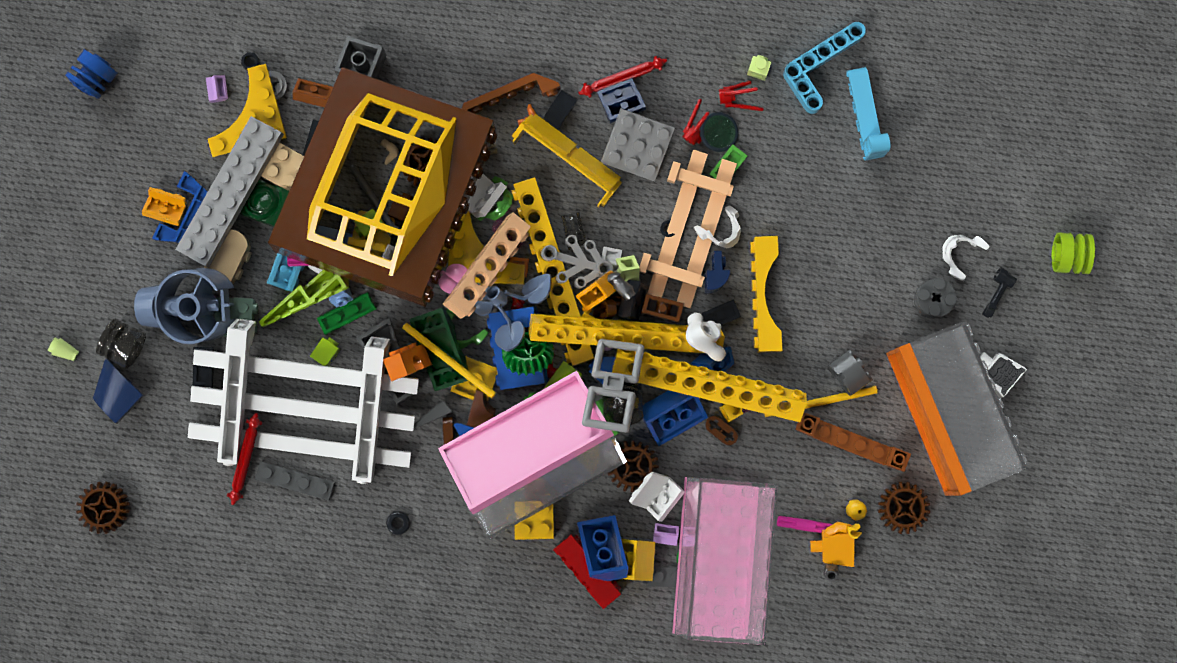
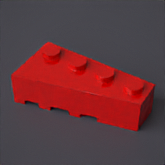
M570 534L553 549L561 557L564 564L572 570L580 583L586 587V590L602 609H605L621 595L619 592L621 587L615 580L604 581L589 577L581 539L578 535L573 536Z

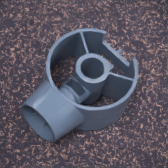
M211 268L176 271L168 275L160 285L138 290L134 301L135 316L141 326L161 328L169 338L179 343L195 344L214 340L225 335L227 328L236 320L230 319V306H233L234 303H229V289L234 288V286L224 274ZM192 273L201 276L193 293L175 296L177 288L184 278ZM213 288L214 290H220L222 321L219 322L213 316L215 311H219V301L212 294ZM177 317L187 321L195 320L204 337H198L188 332L181 325Z

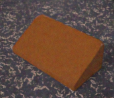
M298 78L293 89V100L325 107L333 87Z

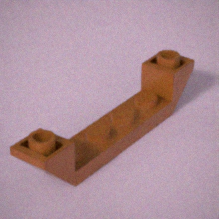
M532 73L463 103L461 109L476 114L483 110V106L488 104L489 106H494L500 103L499 99L504 97L510 99L515 97L520 90L529 91L533 89L536 83L542 96L544 97L547 94L549 98L558 94L560 84L549 78Z
M805 412L801 422H798L795 430L809 437L905 472L911 453L873 441L822 421L820 418Z

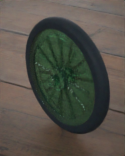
M714 112L709 114L701 125L700 137L704 145L710 150L724 152L732 144L735 145L738 139V127L735 120L728 114Z

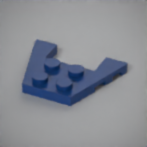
M185 171L177 187L193 194L194 198L178 231L159 223L152 237L154 240L179 243L208 193Z

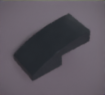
M561 90L543 119L559 130L578 99Z

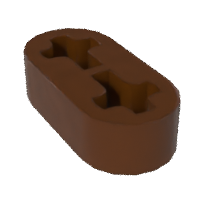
M608 299L600 302L593 310V317L595 319L611 320L616 314L617 307L615 301Z
M453 416L443 417L444 445L454 440Z
M712 416L706 420V430L725 445L736 443L738 439L737 432L722 419ZM717 420V425L721 430L718 431L716 428L711 430L709 428L711 426L709 421ZM723 430L726 433L732 432V437L734 438V440H729L726 442V436L723 435L721 432Z

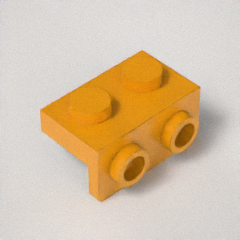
M150 187L148 190L149 197L142 209V216L179 226L187 209L186 198L179 194H172L159 188Z

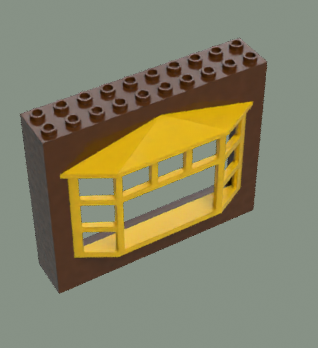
M342 67L268 244L275 253L426 307L427 303H431L433 299V288L435 284L438 285L441 268L445 267L449 257L447 253L449 249L452 250L456 241L454 238L456 231L459 232L462 227V216L468 212L470 196L473 197L476 192V181L482 177L484 161L487 162L490 157V146L496 142L498 134H496L494 121ZM369 103L391 109L382 124L363 118ZM397 112L417 118L409 134L388 127ZM423 122L445 128L437 143L434 144L415 137ZM360 125L405 140L374 219H369L327 204ZM413 143L433 150L424 172L403 165ZM400 172L421 178L412 201L392 194ZM389 200L410 207L401 229L380 223ZM324 210L343 216L337 240L316 233ZM350 219L370 226L364 250L343 243ZM377 229L398 236L392 260L371 253Z

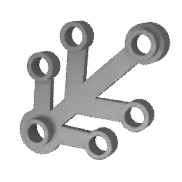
M575 235L567 236L565 244L572 248L576 257L557 252L556 247L553 245L545 246L541 251V257L545 261L555 259L575 265L565 272L561 271L556 275V280L560 284L565 283L568 278L585 268L593 270L586 276H580L575 279V287L582 289L593 279L600 278L610 270L613 271L611 262L601 258L593 240H587L583 244V249L586 252H590L594 262L587 260L577 243L578 240ZM573 238L574 244H570L568 239ZM587 243L592 244V249L587 248ZM550 251L551 257H547L545 252ZM601 266H604L606 268L605 273L601 272ZM560 274H563L565 276L564 281L560 280ZM578 279L583 281V286L578 285Z

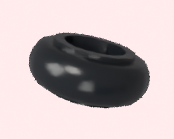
M395 511L388 516L386 525L392 534L402 535L409 529L410 519L404 512ZM397 517L404 521V525L400 529H396L392 525L393 520Z

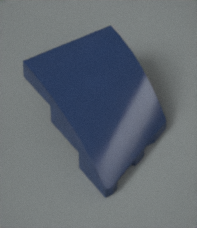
M106 358L93 399L114 423L118 424L144 395Z

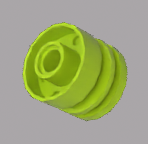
M1056 233L1051 252L1053 271L1055 273H1069L1073 269L1075 274L1080 272L1082 274H1090L1095 257V241L1091 234L1084 236L1077 234L1074 239L1071 233Z

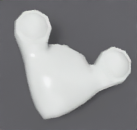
M700 313L691 314L688 317L687 342L693 348L707 353L711 359L722 361L726 356V351L722 346L716 344V341L721 336V324H717L714 321L703 322V316Z

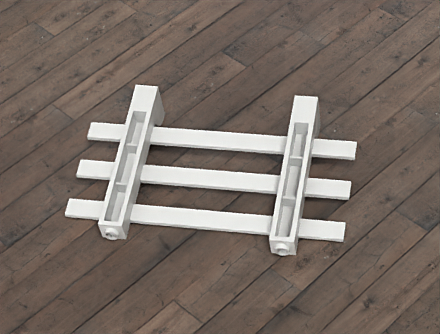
M236 319L227 328L226 353L194 349L193 365L224 369L223 390L192 386L190 402L221 406L220 426L190 422L188 427V438L219 442L217 462L223 463L226 466L237 465L246 430H243L245 409L357 424L355 444L257 431L254 447L354 460L352 480L360 484L371 483L374 477L375 463L410 467L411 452L377 447L379 427L407 431L414 430L415 415L381 411L383 390L409 394L418 393V378L402 377L391 381L389 374H384L385 364L383 359L388 357L390 339L370 337L364 348L362 371L249 356L256 321ZM248 372L361 387L359 408L246 393Z

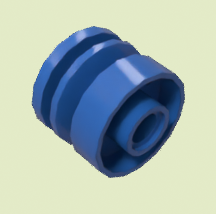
M84 49L77 58L82 68L79 69L71 66V69L77 75L74 76L67 72L65 76L75 87L88 96L100 99L102 95L95 91V89L98 87L105 92L106 88L100 82L104 80L111 83L118 73L103 58L95 53L93 55Z

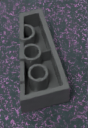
M390 318L356 338L363 350L371 336L390 339L389 352L400 348ZM385 366L384 374H388V371H387V369H386V366ZM389 391L397 405L414 396V394Z

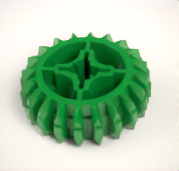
M529 331L525 332L523 340L515 349L507 352L502 349V359L505 366L512 373L517 372L518 375L522 373L526 376L529 373L535 375L537 371L542 373L543 369H548V365L552 364L554 358L552 342L530 341Z

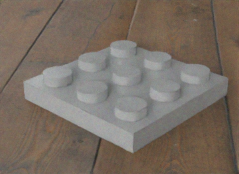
M620 108L601 163L655 182L675 128Z

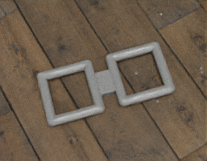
M607 339L598 340L591 375L594 378L604 379L602 387L590 386L588 388L582 418V425L584 427L625 433L630 430L636 394L630 391H623L624 382L636 384L639 381L644 354V346L642 344ZM605 347L636 351L632 375L600 371ZM595 395L627 399L623 424L591 419Z

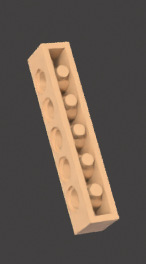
M514 212L506 216L443 305L460 319L465 316L469 317L476 309L474 306L476 302H480L487 294L485 292L488 286L491 287L497 280L496 274L499 271L502 272L508 265L506 261L509 256L513 257L518 251L517 245L520 242H524L528 237L527 231L531 226ZM507 233L512 236V241L507 238ZM496 248L502 251V256L497 253ZM486 262L491 265V270L487 269ZM475 277L480 279L481 285L475 282ZM464 292L470 295V300L464 297Z

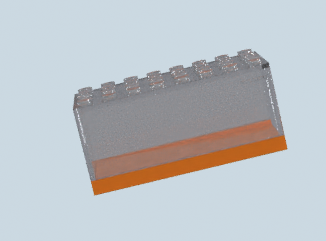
M965 321L886 353L945 496H961L1027 469L1025 465L1027 464V459L1024 453H1020L1018 448L1019 440L1015 434H1012L1010 429L1012 426L1008 416L1004 415L1002 410L1004 408L1003 402L1000 397L997 398L994 391L996 390L995 383L988 377L987 364L984 360H981L979 345L973 341L971 337L973 335L972 329Z

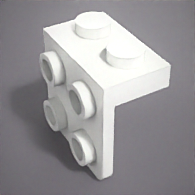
M651 472L645 476L640 487L632 493L629 502L632 505L647 509L658 521L662 522L685 491L670 477Z

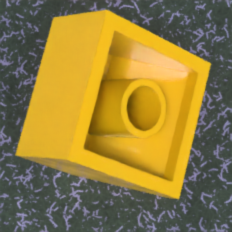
M621 539L628 565L627 578L622 579L653 581L655 542Z

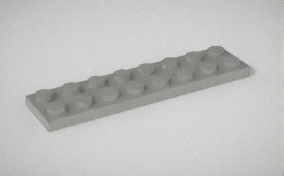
M252 116L249 118L175 250L208 268L210 267L284 136L282 132Z

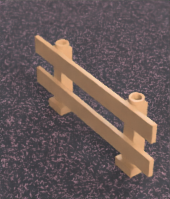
M696 150L692 152L687 170L680 168L681 163L673 161L667 182L673 184L675 180L683 182L667 230L668 234L674 233L675 235L672 237L665 236L658 261L650 259L651 255L644 253L640 264V273L646 274V270L654 273L647 294L662 297L668 277L681 281L683 283L677 302L685 303L684 307L691 308L697 287H702L705 277L701 276L712 243L709 238L702 240L697 236L687 270L672 266L696 189L700 187L712 191L701 227L706 231L709 230L714 236L726 196H731L734 186L730 185L737 165V163L722 159L716 179L701 175L708 154Z

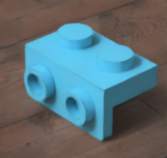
M277 253L267 284L292 292L293 289L297 288L299 283L298 275L305 266L289 267L287 257Z

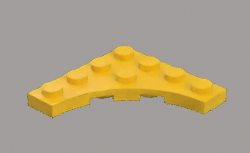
M267 64L247 68L249 93L245 107L238 119L228 129L214 137L208 138L212 157L231 152L251 116L284 134L282 139L287 138Z
M469 211L467 214H463L461 219L463 221L462 227L459 232L456 231L454 238L456 241L453 249H449L448 266L461 264L468 269L484 248V245L475 233ZM486 262L487 269L491 270V265ZM507 262L508 265L505 269L496 274L497 280L494 283L525 285V265ZM475 277V282L481 283L480 279Z

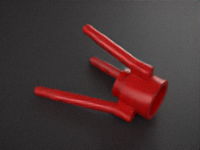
M752 81L719 89L720 104H725V108L735 107L755 111L764 110L762 107L732 103V101H735V95L758 90L757 87L734 91V89L751 84Z
M702 99L698 100L687 126L682 131L684 133L682 137L693 146L696 142L700 144L702 141L699 128L709 115V112H706L698 124L691 127ZM719 120L717 123H715L712 127H710L707 131L704 132V136L706 137L707 135H709L723 121Z

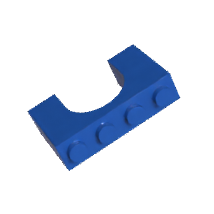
M527 307L508 310L505 313L511 320V324L515 321H520L524 328H527L530 323V315L538 314V308ZM501 312L489 313L487 326L488 329H491L490 345L491 348H494L493 365L497 367L496 384L500 387V390L548 383L547 369H543L542 373L537 371L535 375L529 373L527 376L524 373L518 375L517 372L512 373L510 369H507L502 359V349L495 342V334L502 325H508Z

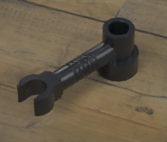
M1002 267L996 272L998 276L996 277L995 275L993 278L995 282L999 283V287L982 313L987 318L992 317L995 313L997 304L1006 288H1012L1017 278L1008 274V271Z

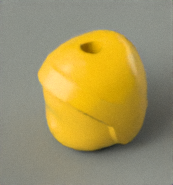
M853 499L846 506V514L853 520L858 521L866 516L867 507L863 502Z

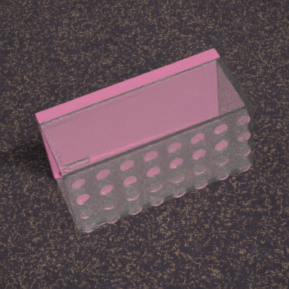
M577 371L438 448L469 510L489 539L627 462L611 430L584 427L582 425L588 389ZM594 401L591 419L606 421Z
M685 477L672 633L687 640L766 645L778 484Z

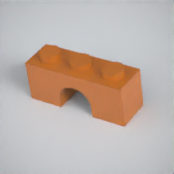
M416 342L389 352L390 357L383 359L391 381L432 365L423 344L417 346Z

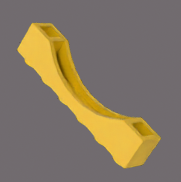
M778 236L754 237L753 242H750V253H754V261H751V272H755V280L751 281L752 291H755L756 298L752 299V309L756 310V318H753V329H757V337H754V348H757L758 353L781 352L782 331L771 318L765 299L767 275L772 263L779 255Z

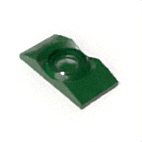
M259 179L239 214L274 227L289 191Z
M444 307L409 319L413 328L468 370L466 357L460 349L456 338L455 326ZM426 348L432 365L426 368L434 391L468 381Z

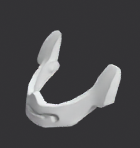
M732 206L725 207V211L732 223V234L729 238L724 239V241L718 242L709 230L706 231L698 225L694 227L702 240L709 238L712 242L724 248H731L737 244L741 233V228L737 221L739 214Z
M954 235L945 241L943 245V259L950 266L949 273L954 278L963 281L966 275L954 264L951 256L952 249L957 247L958 242L968 241L974 247L977 245L987 250L990 246L979 236L970 239L963 235Z

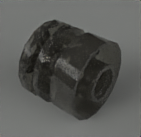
M115 318L111 320L101 334L97 343L96 354L105 356L108 360L114 357L115 364L128 369L139 357L145 344L146 333L136 328H131L128 331V324L121 323L120 320Z
M624 382L623 391H630L636 394L631 425L640 422L644 417L642 384ZM602 396L604 402L603 417L606 422L623 424L627 399Z

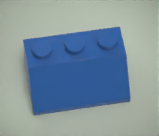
M670 390L637 408L658 446L708 418L698 397Z
M616 516L577 522L589 577L604 581L627 578L628 565Z

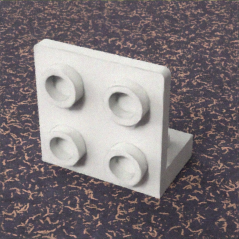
M482 174L481 179L476 181L475 186L477 188L474 196H470L468 201L470 203L468 211L476 218L486 216L507 188L502 182L494 184Z

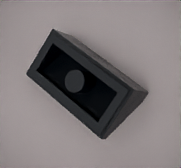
M628 280L627 282L633 286V291L636 294L627 301L622 297L617 315L626 320L638 322L649 288L640 281Z

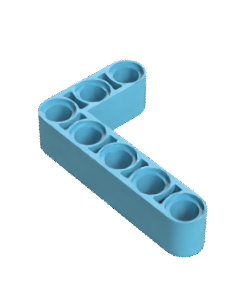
M854 22L786 66L783 72L784 79L806 112L815 114L823 104L822 97L807 74L858 43L866 32L865 26L862 23ZM857 29L860 32V36H854L851 30ZM835 40H843L844 46H838ZM826 49L829 55L822 56L820 50ZM810 59L813 65L806 66L804 60ZM788 70H796L797 75L790 76L788 74ZM801 84L805 85L807 91L801 92L798 86ZM810 100L816 101L817 104H818V107H816V108L810 107V106H809V101H810Z
M866 67L847 70L846 76L849 77L850 84H848L850 95L853 96L854 101L852 102L853 110L857 115L858 132L860 131L861 149L864 150L865 155L863 159L866 161L882 158L890 151L891 145L888 133H880L868 70Z

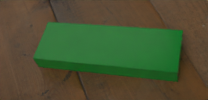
M367 292L349 301L345 306L337 307L318 317L317 320L324 334L328 335L377 309Z

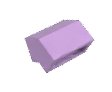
M214 75L206 78L209 102L214 103L227 100L225 75Z
M655 523L652 542L677 546L679 526Z

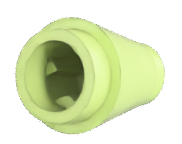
M56 337L48 349L52 353L51 355L75 361L76 355L79 353L78 350L62 338L58 339Z

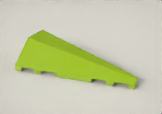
M322 270L305 286L299 285L265 315L259 321V324L265 327L349 288V279Z

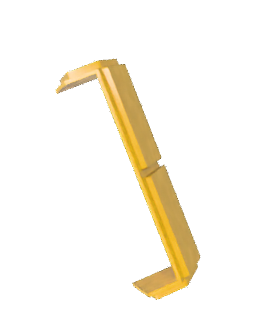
M537 114L528 116L512 135L513 144L516 145L526 131L605 190L607 193L598 203V208L600 205L604 207L622 184L619 175L583 148H576L577 144Z

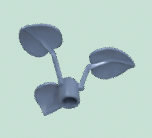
M543 274L525 283L522 288L524 296L510 293L507 290L502 291L497 286H488L485 290L487 292L485 297L480 302H476L474 305L476 307L474 311L480 316L489 315L495 305L506 319L508 325H502L495 334V342L499 348L506 352L515 349L521 343L525 334L523 324L520 321H515L511 324V320L502 308L507 304V296L521 300L528 299L531 304H539L550 293L551 275Z

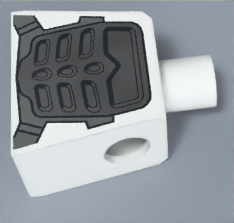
M983 352L977 359V362L985 367L979 375L999 398H1003L1027 370L1000 353L996 354L992 359Z

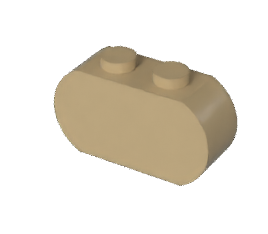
M230 230L209 268L221 272L234 284L236 279L239 280L243 274V269L241 268L244 262L247 263L251 257L249 240L240 232Z

